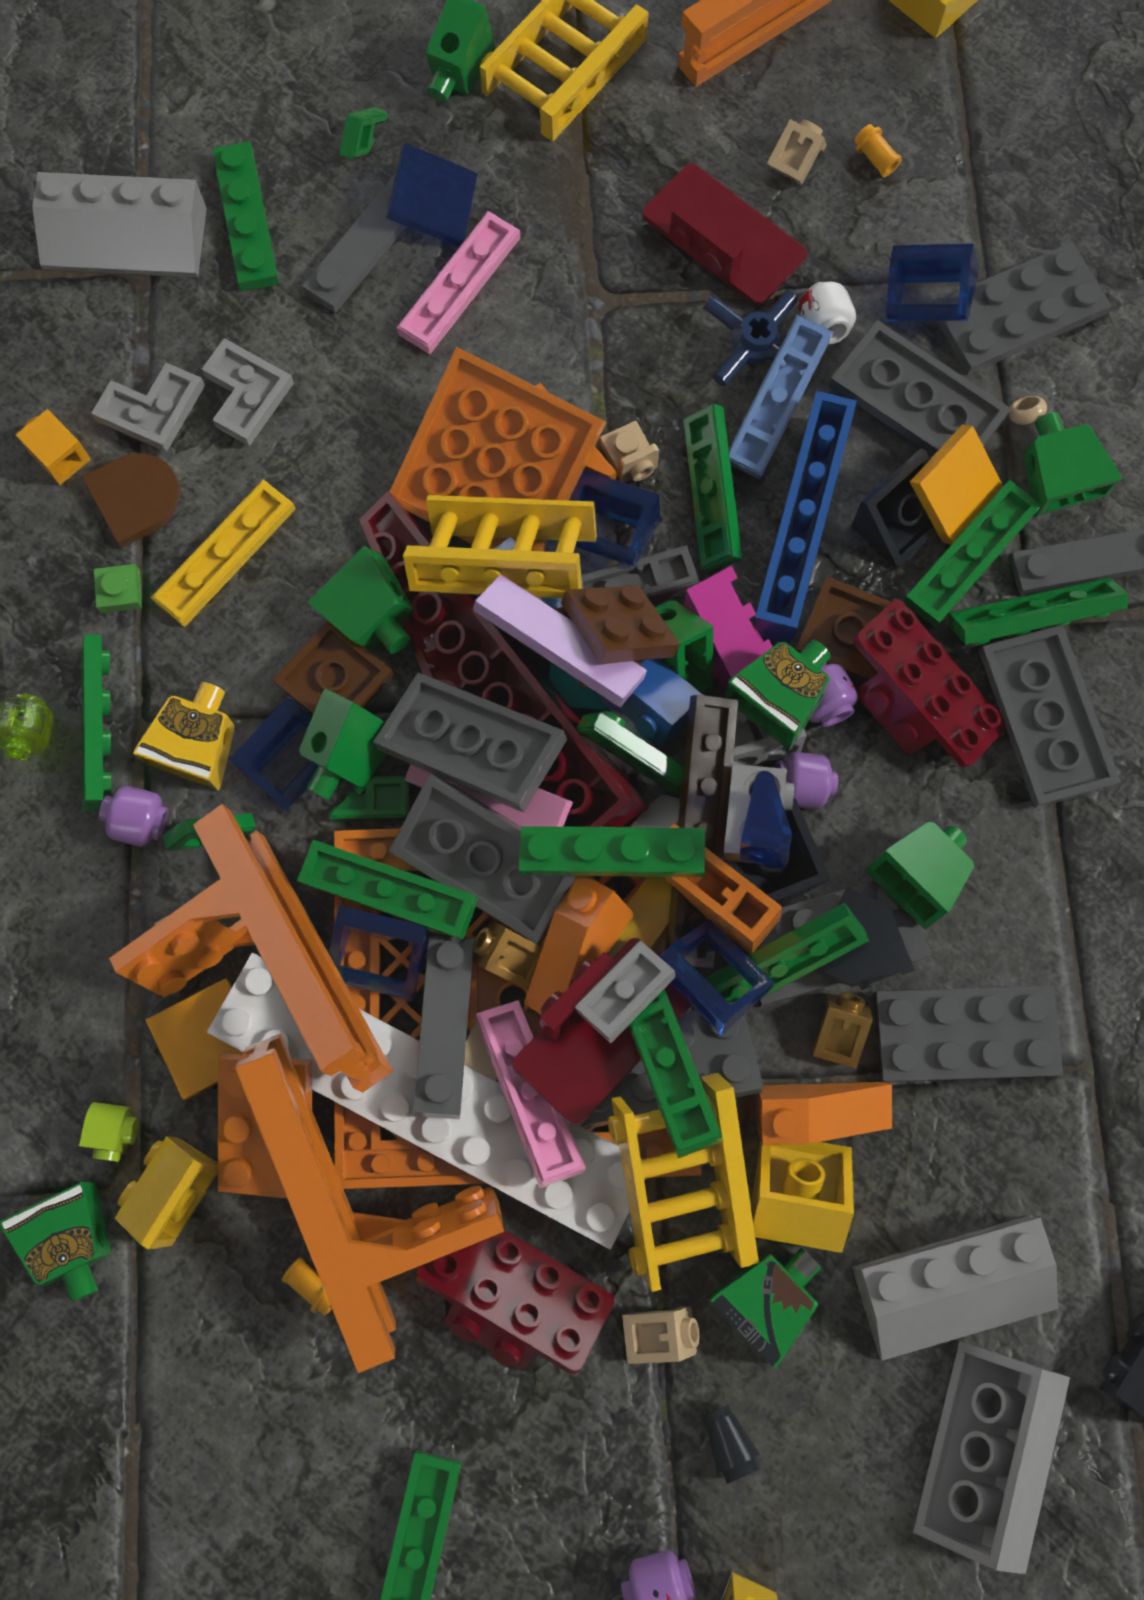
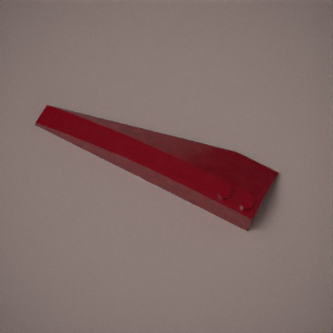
M387 491L359 521L371 550L383 555L413 607L412 613L402 621V625L406 633L411 636L416 648L414 654L423 675L563 730L567 741L539 786L540 789L573 802L563 827H627L649 806L617 765L609 758L603 748L578 732L576 728L580 722L579 717L517 640L473 611L475 600L477 599L476 595L409 591L403 558L407 545L429 546L432 539L395 496Z

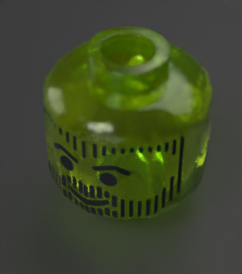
M21 693L13 695L12 698H8L0 703V749L3 750L4 755L15 760H26L30 756H36L45 752L54 725V715L43 699L31 694Z

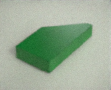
M373 107L347 114L339 155L350 159L367 155L375 142L374 137H372L374 128L378 122L385 123L388 116L387 111Z
M406 775L372 776L365 786H356L354 791L337 808L334 807L329 812V820L331 822L405 821L410 812L411 783L405 781Z
M252 813L233 815L243 833L251 832L256 827ZM203 817L183 819L165 833L162 837L166 850L204 848L193 826Z

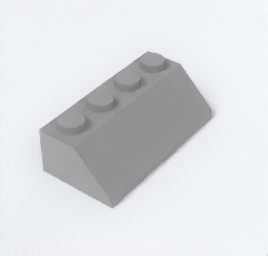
M38 172L32 209L39 262L42 270L198 277L207 208L196 180Z
M1025 1216L852 1266L881 1361L1058 1309L1057 1266L1040 1217Z
M959 1341L913 1533L996 1571L1026 1574L1070 1377Z

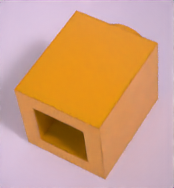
M48 409L39 416L27 421L23 429L16 434L31 456L59 485L64 483L91 460L80 442Z

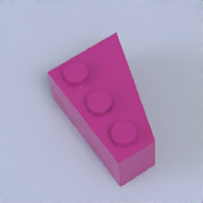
M732 566L687 589L683 605L713 626V680L717 679L723 688L722 698L726 696L728 682L731 678L772 648L769 639L763 641L750 620L751 617L756 615L751 603L742 606L732 586V581L737 579Z

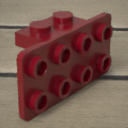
M694 163L687 164L643 209V219L754 306H762L805 262L807 257V249Z
M894 600L853 637V643L877 671V673L856 689L858 699L908 756H911L936 739L961 768H968L977 761L1005 730L1006 727L999 711L990 704L972 683L971 679L944 651L941 644L931 636L917 620L914 613L902 601Z
M638 938L630 939L612 958L603 952L595 961L589 958L582 963L572 977L575 982L563 994L560 991L553 993L540 1009V1012L543 1014L540 1017L541 1031L513 1059L514 1071L572 1125H581L641 1062L628 1026L610 1044L575 1009V1006L641 941ZM675 970L676 977L664 989L678 1022L697 1002L699 994L698 990Z
M506 1230L418 1267L416 1272V1280L421 1285L453 1303L443 1323L451 1327L457 1337L466 1342L479 1344L492 1352L493 1357L501 1364L508 1367H517L522 1371L525 1370L532 1356L536 1353L569 1374L578 1373L614 1304V1297L609 1291Z

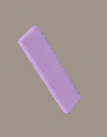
M500 575L475 600L473 611L618 707L623 705L644 680L647 670L634 661L600 664L573 621L503 575Z

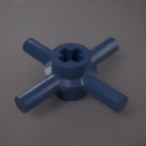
M785 291L767 313L753 312L745 317H741L714 295L708 299L703 309L733 331L731 340L735 351L713 375V379L718 385L725 387L745 363L759 364L767 359H770L772 362L774 361L780 349V333L777 325L798 302L797 296L792 291Z

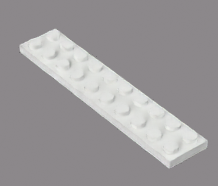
M251 953L207 1031L208 1034L243 1052L245 1047L281 1033L291 1059L312 1060V1089L611 1250L630 1211L619 1146L587 1129H583L579 1125L575 1126L568 1122L586 1169L584 1173L540 1188L500 1083L464 1065L460 1119L413 1116L420 1041L362 1010L360 1012L393 1072L363 1093L352 1088L346 1074L341 1071L332 1077L318 1067L262 957Z

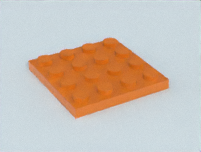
M456 347L389 492L395 496L408 512L430 522L426 502L428 495L569 501L607 422ZM457 536L470 544H473L475 536ZM493 537L489 549H495L508 538ZM535 539L531 551L544 552L549 540Z

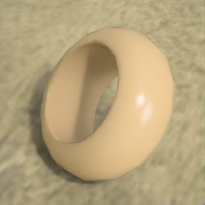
M1026 396L1010 405L1011 410L1008 415L1011 421L1016 424H1032L1046 414L1047 404L1041 397Z

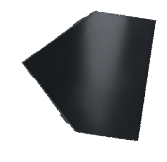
M847 887L838 906L843 903L846 904L865 929L869 941L815 969L814 972L852 988L859 986L862 991L869 988V984L899 973L904 975L915 971L889 905Z

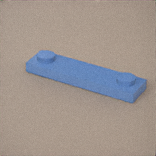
M796 315L729 448L730 464L732 467L759 480L761 479L834 332Z

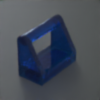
M974 243L893 245L889 266L887 321H968L979 273ZM960 282L959 304L901 305L905 283Z
M583 470L570 498V501H593L596 514L636 527L629 548L599 537L596 538L595 542L577 541L575 547L635 567L661 521L659 494Z
M289 696L229 759L238 771L285 811L307 790L306 787L318 767V764L310 760L281 793L258 773L302 725L308 729L312 716Z
M761 771L756 775L740 843V860L785 870L792 832L773 775L768 771Z
M339 906L329 955L346 985L413 1001L431 932L426 926ZM350 931L412 946L406 981L341 965Z
M710 919L676 941L659 956L675 970L676 977L670 983L721 1035L733 1026L775 985ZM704 939L753 987L731 1005L685 959Z

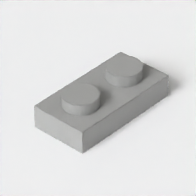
M639 941L575 1006V1009L584 1020L611 1044L676 977L675 970L642 941Z

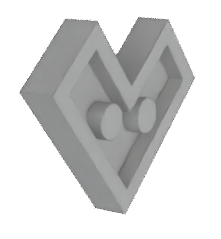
M225 338L202 368L205 378L232 392L213 418L216 428L248 446L252 444L294 384L290 374Z
M165 363L147 395L111 380L91 414L95 421L167 452L205 384L201 377Z

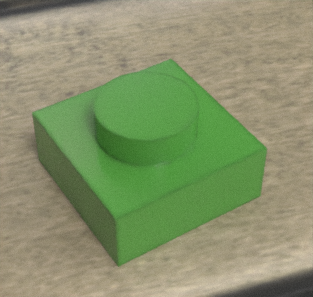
M136 564L94 569L96 608L100 613L142 609L140 570Z

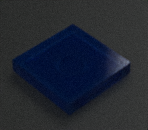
M404 143L400 151L386 219L460 247L465 238L478 173Z

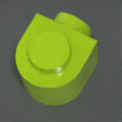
M93 1102L84 1120L79 1146L93 1150V1159L120 1162L121 1154L127 1153L128 1144L133 1145L136 1140L139 1119L138 1117H133L131 1107Z

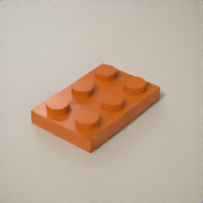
M225 1053L218 1058V1192L287 1198L235 1069L241 1055ZM292 1059L312 1109V1060Z

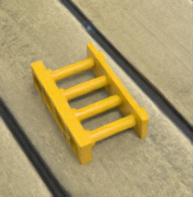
M542 0L494 52H489L483 58L480 65L482 93L488 97L500 83L506 85L540 109L541 134L553 142L647 40L649 12L636 4L626 16L618 17L594 0ZM574 6L611 32L602 42L598 41L595 43L561 20V18ZM550 31L587 58L578 68L574 67L571 69L539 47L537 43ZM524 57H527L559 79L563 84L554 94L550 93L547 95L515 73L513 69Z
M428 495L426 502L433 535L429 546L407 545L403 555L409 591L481 595L500 575H503L535 597L562 599L566 590L582 589L579 553H574L577 541H596L594 502ZM451 536H475L471 548L448 547ZM493 537L517 538L513 550L489 549ZM535 539L559 540L556 552L531 551Z
M719 1073L702 1076L701 1083L724 1142L678 1158L676 1151L641 1160L637 1135L667 1128L660 1109L634 1115L621 1096L611 1098L614 1116L608 1117V1127L614 1145H619L635 1243V1247L629 1248V1258L635 1276L642 1275L652 1292L661 1290L658 1266L720 1249L724 1253L729 1252L741 1268L759 1263L734 1088ZM709 1163L712 1167L714 1166L716 1181L711 1182L710 1188L647 1203L644 1179ZM713 1206L720 1210L722 1224L717 1225L716 1231L654 1247L652 1222Z

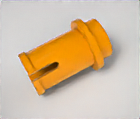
M869 124L854 139V143L857 145L856 151L859 154L864 153L880 171L882 177H886L897 169L902 159L881 136L883 133L882 129Z
M299 1257L285 1272L282 1281L312 1305L310 1310L312 1313L316 1314L319 1311L323 1316H326L332 1310L319 1275L302 1257Z

